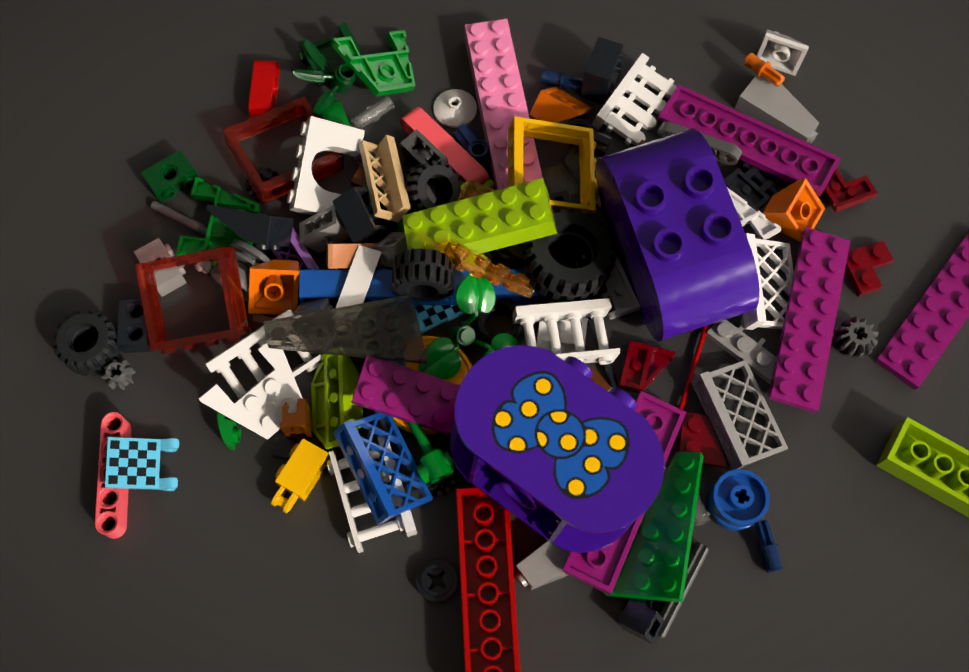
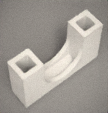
M310 116L306 122L302 123L300 135L303 136L302 145L299 144L296 151V158H299L298 166L293 169L291 178L295 182L293 190L290 189L287 203H290L289 210L313 216L334 205L332 201L341 194L326 191L316 183L311 171L313 158L321 151H334L353 157L361 153L359 144L363 140L365 130Z

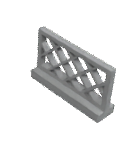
M746 360L712 372L707 371L691 381L700 403L709 417L731 470L740 469L743 466L788 449ZM736 369H742L745 375L744 383L733 378ZM718 376L726 380L723 390L715 386L713 377ZM730 383L742 388L739 397L728 392ZM746 390L754 394L756 398L754 404L743 400ZM725 397L737 402L734 412L726 409L724 405ZM741 405L752 410L749 419L738 415ZM756 413L764 415L766 419L765 427L754 422ZM736 420L747 425L744 435L736 431L734 427ZM752 427L763 432L760 442L749 437ZM767 435L775 438L778 445L777 448L773 449L764 445ZM746 443L758 447L754 457H748L745 450Z

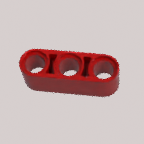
M254 61L249 97L250 117L274 118L279 82L278 61Z

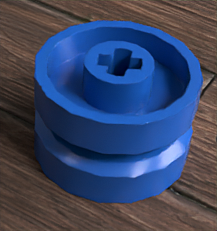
M736 469L722 475L711 486L707 493L706 506L708 514L717 525L726 530L741 531L746 530L764 517L769 509L770 495L766 484L759 476L748 470Z

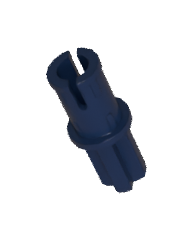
M543 69L541 83L559 86V89H562L563 86L582 90L583 78L565 75V71L560 73Z
M767 520L756 522L755 529L761 546L758 550H761L767 573L783 570L777 549L779 545L774 542L769 522Z

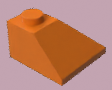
M552 87L540 91L530 115L535 117V120L557 123L586 114L592 108L558 87Z
M801 178L774 194L763 214L773 224L776 223L781 227L780 232L800 242L802 231L806 227L810 229L815 228L825 207L808 180Z
M271 260L250 267L248 314L280 315L287 309H291L292 312L295 311L298 306L299 261Z

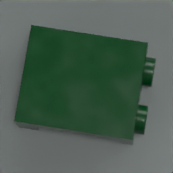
M346 22L338 25L339 34L313 44L330 62V67L334 71L338 65L346 63L331 45L334 38L351 36L359 54L363 55ZM303 40L299 41L300 50L297 53L302 64L306 62L308 66L306 70L322 71L324 74L332 75L327 69L323 71L315 64L307 53ZM325 79L324 83H317L318 87L329 83L330 79Z

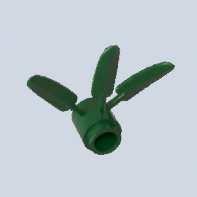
M305 39L304 47L315 64L321 70L327 69L332 74L327 75L322 71L312 70L292 71L294 77L308 82L324 83L325 79H330L329 83L332 90H326L312 110L315 115H320L335 100V92L343 94L349 91L356 80V73L347 63L338 65L334 71L330 67V62L309 40Z

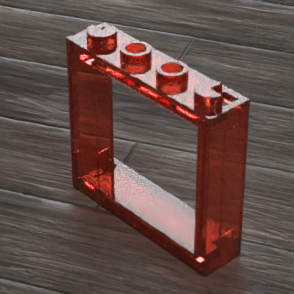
M305 97L292 100L278 108H272L266 113L253 116L244 122L231 125L223 130L225 144L262 204L288 194L290 189L293 190L295 182L291 180L293 170L263 182L239 144V141L304 115L306 120L310 116L318 118L313 113V109ZM327 151L328 155L312 161L311 171L314 180H320L344 169L343 154Z
M221 247L135 264L151 351L161 349L162 354L176 352V347L182 346L183 350L198 348L197 343L204 342L205 347L218 345L219 339L226 338V343L241 341L240 336L250 334L234 247ZM218 261L230 330L167 341L155 273Z

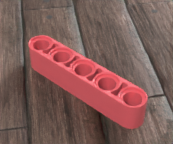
M416 106L400 119L401 126L409 135L417 129L447 157L448 165L453 167L452 171H457L459 174L457 177L459 181L462 180V183L474 181L483 185L489 179L487 171L422 108Z
M117 412L108 413L101 422L95 516L97 531L111 539L121 537L126 531L129 489L105 488L107 438H131L132 431L129 421ZM121 422L120 427L112 431L114 424ZM117 495L116 501L112 505H108L109 498ZM111 520H115L114 528L107 531V524Z

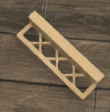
M386 135L378 145L362 140L359 148L373 214L375 217L399 222L411 207L395 139L392 136ZM368 151L374 152L376 159ZM372 166L380 173V177L372 170ZM376 184L384 191V195L376 188ZM380 202L388 209V211L381 209Z

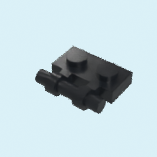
M745 162L741 168L746 173L737 168L724 181L730 190L747 201V204L754 210L759 211L771 199L766 193L768 192L773 196L780 192V190L774 186L775 183L771 179H766L760 173L759 168ZM752 179H754L760 185V187L756 183H754Z

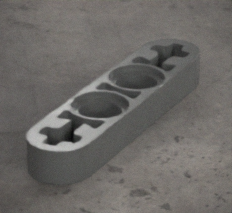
M664 121L657 131V136L663 138L688 130L689 128ZM701 133L708 142L717 161L728 165L737 164L742 155V150L738 146Z

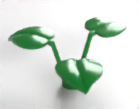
M470 270L456 290L455 301L458 308L464 313H473V315L468 320L463 321L462 325H457L452 329V341L449 338L443 337L435 339L429 344L421 357L418 368L419 372L443 380L454 377L458 373L462 362L460 355L456 352L459 350V344L470 345L474 343L487 348L488 350L483 357L505 347L520 346L517 339L507 333L495 335L489 345L475 339L474 330L468 326L478 317V312L488 313L495 304L494 288L482 273Z

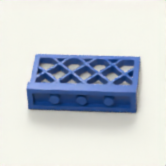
M377 413L356 421L350 420L344 422L333 432L377 525L433 500L427 485L421 479L416 469L417 465L392 416ZM384 418L388 426L387 432L376 427L378 420ZM361 426L369 430L367 439L359 435L357 427ZM374 433L385 438L383 447L371 442ZM389 441L397 444L399 448L398 454L387 450ZM369 448L380 453L378 462L371 459L368 453ZM385 456L396 461L394 470L383 465ZM400 464L408 466L410 470L409 477L398 472ZM380 471L392 476L389 485L382 482L379 476ZM396 478L407 483L405 493L394 488ZM412 486L419 489L423 498L417 499L410 496ZM392 494L403 499L401 507L398 509L395 508L391 500Z

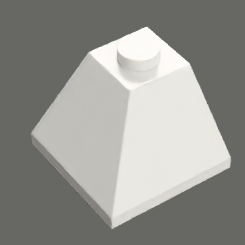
M767 29L757 56L765 62H770L773 69L795 76L809 46L789 36Z

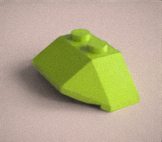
M342 347L322 353L321 363L311 383L312 431L326 449L339 447L333 434L344 422L363 418L362 406L351 403L360 374L345 348Z

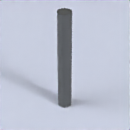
M157 201L152 202L151 209L206 236L208 227Z

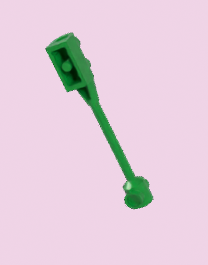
M369 303L363 304L352 335L344 334L355 355L363 359L369 354L388 361L382 339L386 336V333L379 323L374 325L371 318L375 316V313ZM407 422L423 451V455L419 460L421 464L417 465L416 469L424 483L431 482L433 484L451 475L454 472L451 466L455 465L449 451L444 453L442 449L432 448L421 426Z

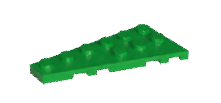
M676 452L663 477L657 497L645 511L613 591L610 595L605 593L606 596L683 602L704 458L701 452Z

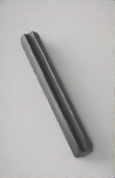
M697 543L689 556L687 568L689 576L685 581L683 601L709 551L708 547L701 543ZM665 602L659 614L665 622L657 637L664 638L682 605L681 602Z

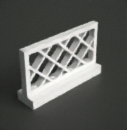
M746 233L757 268L760 297L756 310L743 314L744 327L749 330L757 327L782 330L784 323L782 315L786 312L787 302L779 293L784 290L788 295L790 294L794 274L790 243L756 239L755 234ZM756 246L766 253L763 257L757 253ZM775 249L782 250L783 260L773 252ZM768 256L777 265L774 270L765 262ZM759 266L769 274L766 279L760 275ZM779 269L786 274V281L776 273ZM771 278L780 286L777 291L768 283ZM762 287L772 296L768 301L763 296ZM774 299L783 308L780 313L771 305ZM765 309L774 317L773 321H766Z

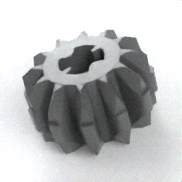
M855 316L841 323V327H838L836 330L838 337L835 339V342L842 344L839 351L847 350V357L855 354L857 358H861L864 354L869 355L873 351L872 349L877 346L878 341L875 338L879 332L872 331L874 324L867 325L866 318L859 321Z

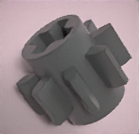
M113 359V363L104 366L106 375H103L102 379L109 382L108 386L112 390L116 386L125 390V386L129 383H134L131 375L136 372L133 368L129 367L130 364L126 360L119 363Z

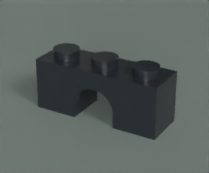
M630 598L628 604L620 612L618 623L625 631L653 644L665 620L657 611L652 609L653 600Z

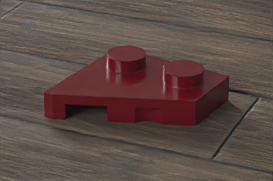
M630 340L619 388L638 393L644 392L671 362L675 352Z
M686 412L680 427L678 452H701L704 457L702 465L725 469L727 462L708 415Z

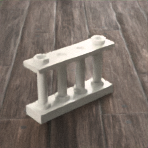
M610 298L516 306L513 311V324L520 323L524 327L526 346L537 347L533 324L544 321L548 327L551 351L562 360H565L567 356H572L584 363L599 362L601 365L613 363L620 354V348L609 349L603 320L612 307ZM591 317V319H594L599 350L585 351L580 323L582 318ZM568 319L571 322L576 352L562 354L557 328L558 320Z
M287 309L205 364L211 373L215 370L217 373L221 372L234 393L240 398L246 391L229 368V361L236 356L239 359L242 358L257 382L261 381L265 374L250 354L252 352L250 347L257 342L260 346L272 337L271 333L277 329L285 333L304 361L291 370L294 377L305 370L310 372L317 368L320 364L318 361L321 359V354H315L314 356L309 354L292 327L293 323L291 320L295 316L291 309Z
M378 436L379 446L383 447L385 438ZM389 443L387 450H389V451L392 452V449H391V446H390V443ZM373 449L368 451L372 460L380 457L379 452ZM334 451L329 452L331 460L326 462L330 475L335 474L351 529V532L347 533L351 548L356 547L359 553L364 552L361 544L362 541L399 529L400 531L406 530L408 537L417 534L410 510L397 516L396 520L358 532L354 517L370 513L371 510L367 503L351 508L347 493L360 490L356 480L344 484L341 470L348 468L349 465L345 458L337 460ZM385 456L386 466L394 470L395 460ZM380 472L379 476L382 482L390 483L392 476ZM396 478L394 488L405 493L401 480ZM392 494L391 500L394 506L400 508L403 499Z

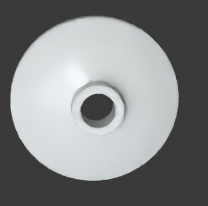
M451 89L441 93L436 98L433 111L436 119L441 124L450 128H457L462 124L467 125L472 122L477 113V104L468 92Z

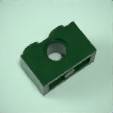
M182 150L175 152L141 172L160 203L172 199L177 193L186 188H191L194 185L195 177H198Z

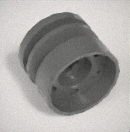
M233 239L229 245L230 249H226L224 252L227 260L219 259L211 270L210 275L224 289L243 300L249 301L250 267L271 260L252 245L238 239Z

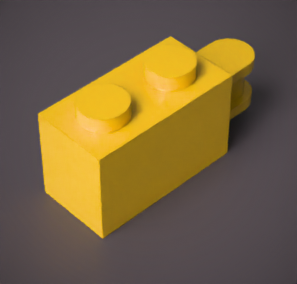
M302 439L299 444L296 443L293 446L289 455L290 459L276 473L277 479L275 482L280 488L273 497L271 505L274 507L280 506L286 514L291 510L298 498L303 501L307 499L326 469V461L331 460L328 452L305 439ZM286 491L292 494L289 499L283 497Z

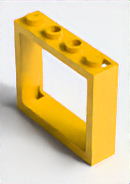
M514 116L508 127V187L523 183V137L579 145L580 204L550 200L552 211L555 213L558 212V209H567V211L577 209L580 210L579 213L585 214L587 212L591 215L595 213L598 200L595 199L597 159L594 158L596 142L594 141L593 129Z

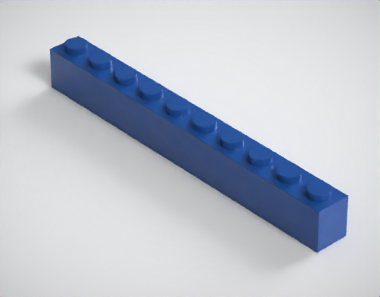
M386 267L379 268L373 274L363 304L369 303L370 306H391L393 304L398 306L457 305L455 301L456 290L470 270L455 267L453 293L445 299L422 302L409 300L395 294L391 287L392 270ZM483 267L472 269L482 273L490 281L495 291V300H505L513 305L538 304L541 297L540 289L537 287L534 289L529 284L531 278L527 279L525 277L524 267L520 269H509L507 267L486 270ZM307 268L306 270H300V303L328 297L330 305L336 306L349 270H343L342 268L330 270Z

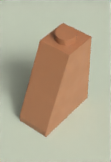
M379 242L326 243V266L328 269L350 268L359 245L376 250L374 246ZM380 260L376 267H383Z

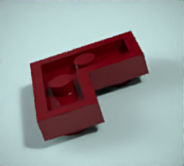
M837 168L823 191V195L835 213L873 199L878 193L867 175L845 182Z
M884 240L849 250L845 270L858 297L879 291L883 287L874 269L889 265L894 261Z

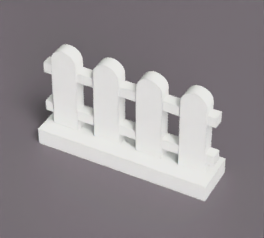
M643 53L592 123V126L598 130L605 124L608 132L611 133L613 130L626 139L624 143L628 146L630 143L637 146L641 140L645 141V135L640 129L642 127L646 130L654 128L656 119L651 115L652 112L660 114L667 104L662 98L665 96L670 99L677 88L673 84V79L667 80L655 72L656 68L654 66L649 68L645 65L649 57ZM639 78L641 81L638 83L635 79ZM648 84L658 91V96L645 88L644 85ZM624 94H629V98H626ZM634 99L648 107V110L645 111L633 103ZM614 108L619 111L617 114L612 112ZM623 114L636 122V127L622 119Z

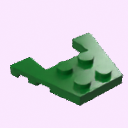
M405 30L388 32L386 35L392 52L360 55L351 36L334 38L331 42L336 52L376 97L409 92L414 89L415 81L412 64L408 60L409 48L405 43Z
M195 177L191 192L192 199L214 202L216 206L260 212V204L235 193L233 195L227 193L221 187L215 184L213 186L209 185L203 179ZM211 213L206 237L197 238L180 235L176 256L181 259L224 253L226 249H230L229 245L233 239L244 240Z

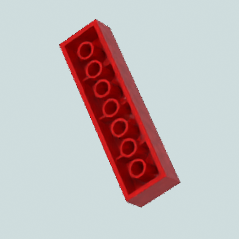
M478 488L456 489L465 671L520 672L510 512Z

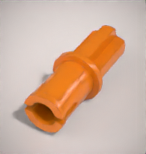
M754 53L748 54L743 64L757 73V77H764L777 87L785 80L781 73L771 67L770 62L763 61Z

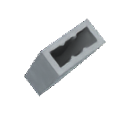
M756 75L740 95L735 109L809 144L818 135L815 130L819 122L782 84L777 87L764 77L759 78Z
M547 541L516 565L515 570L517 573L515 577L523 587L528 586L530 590L566 577L568 574L561 571L570 552L560 549Z

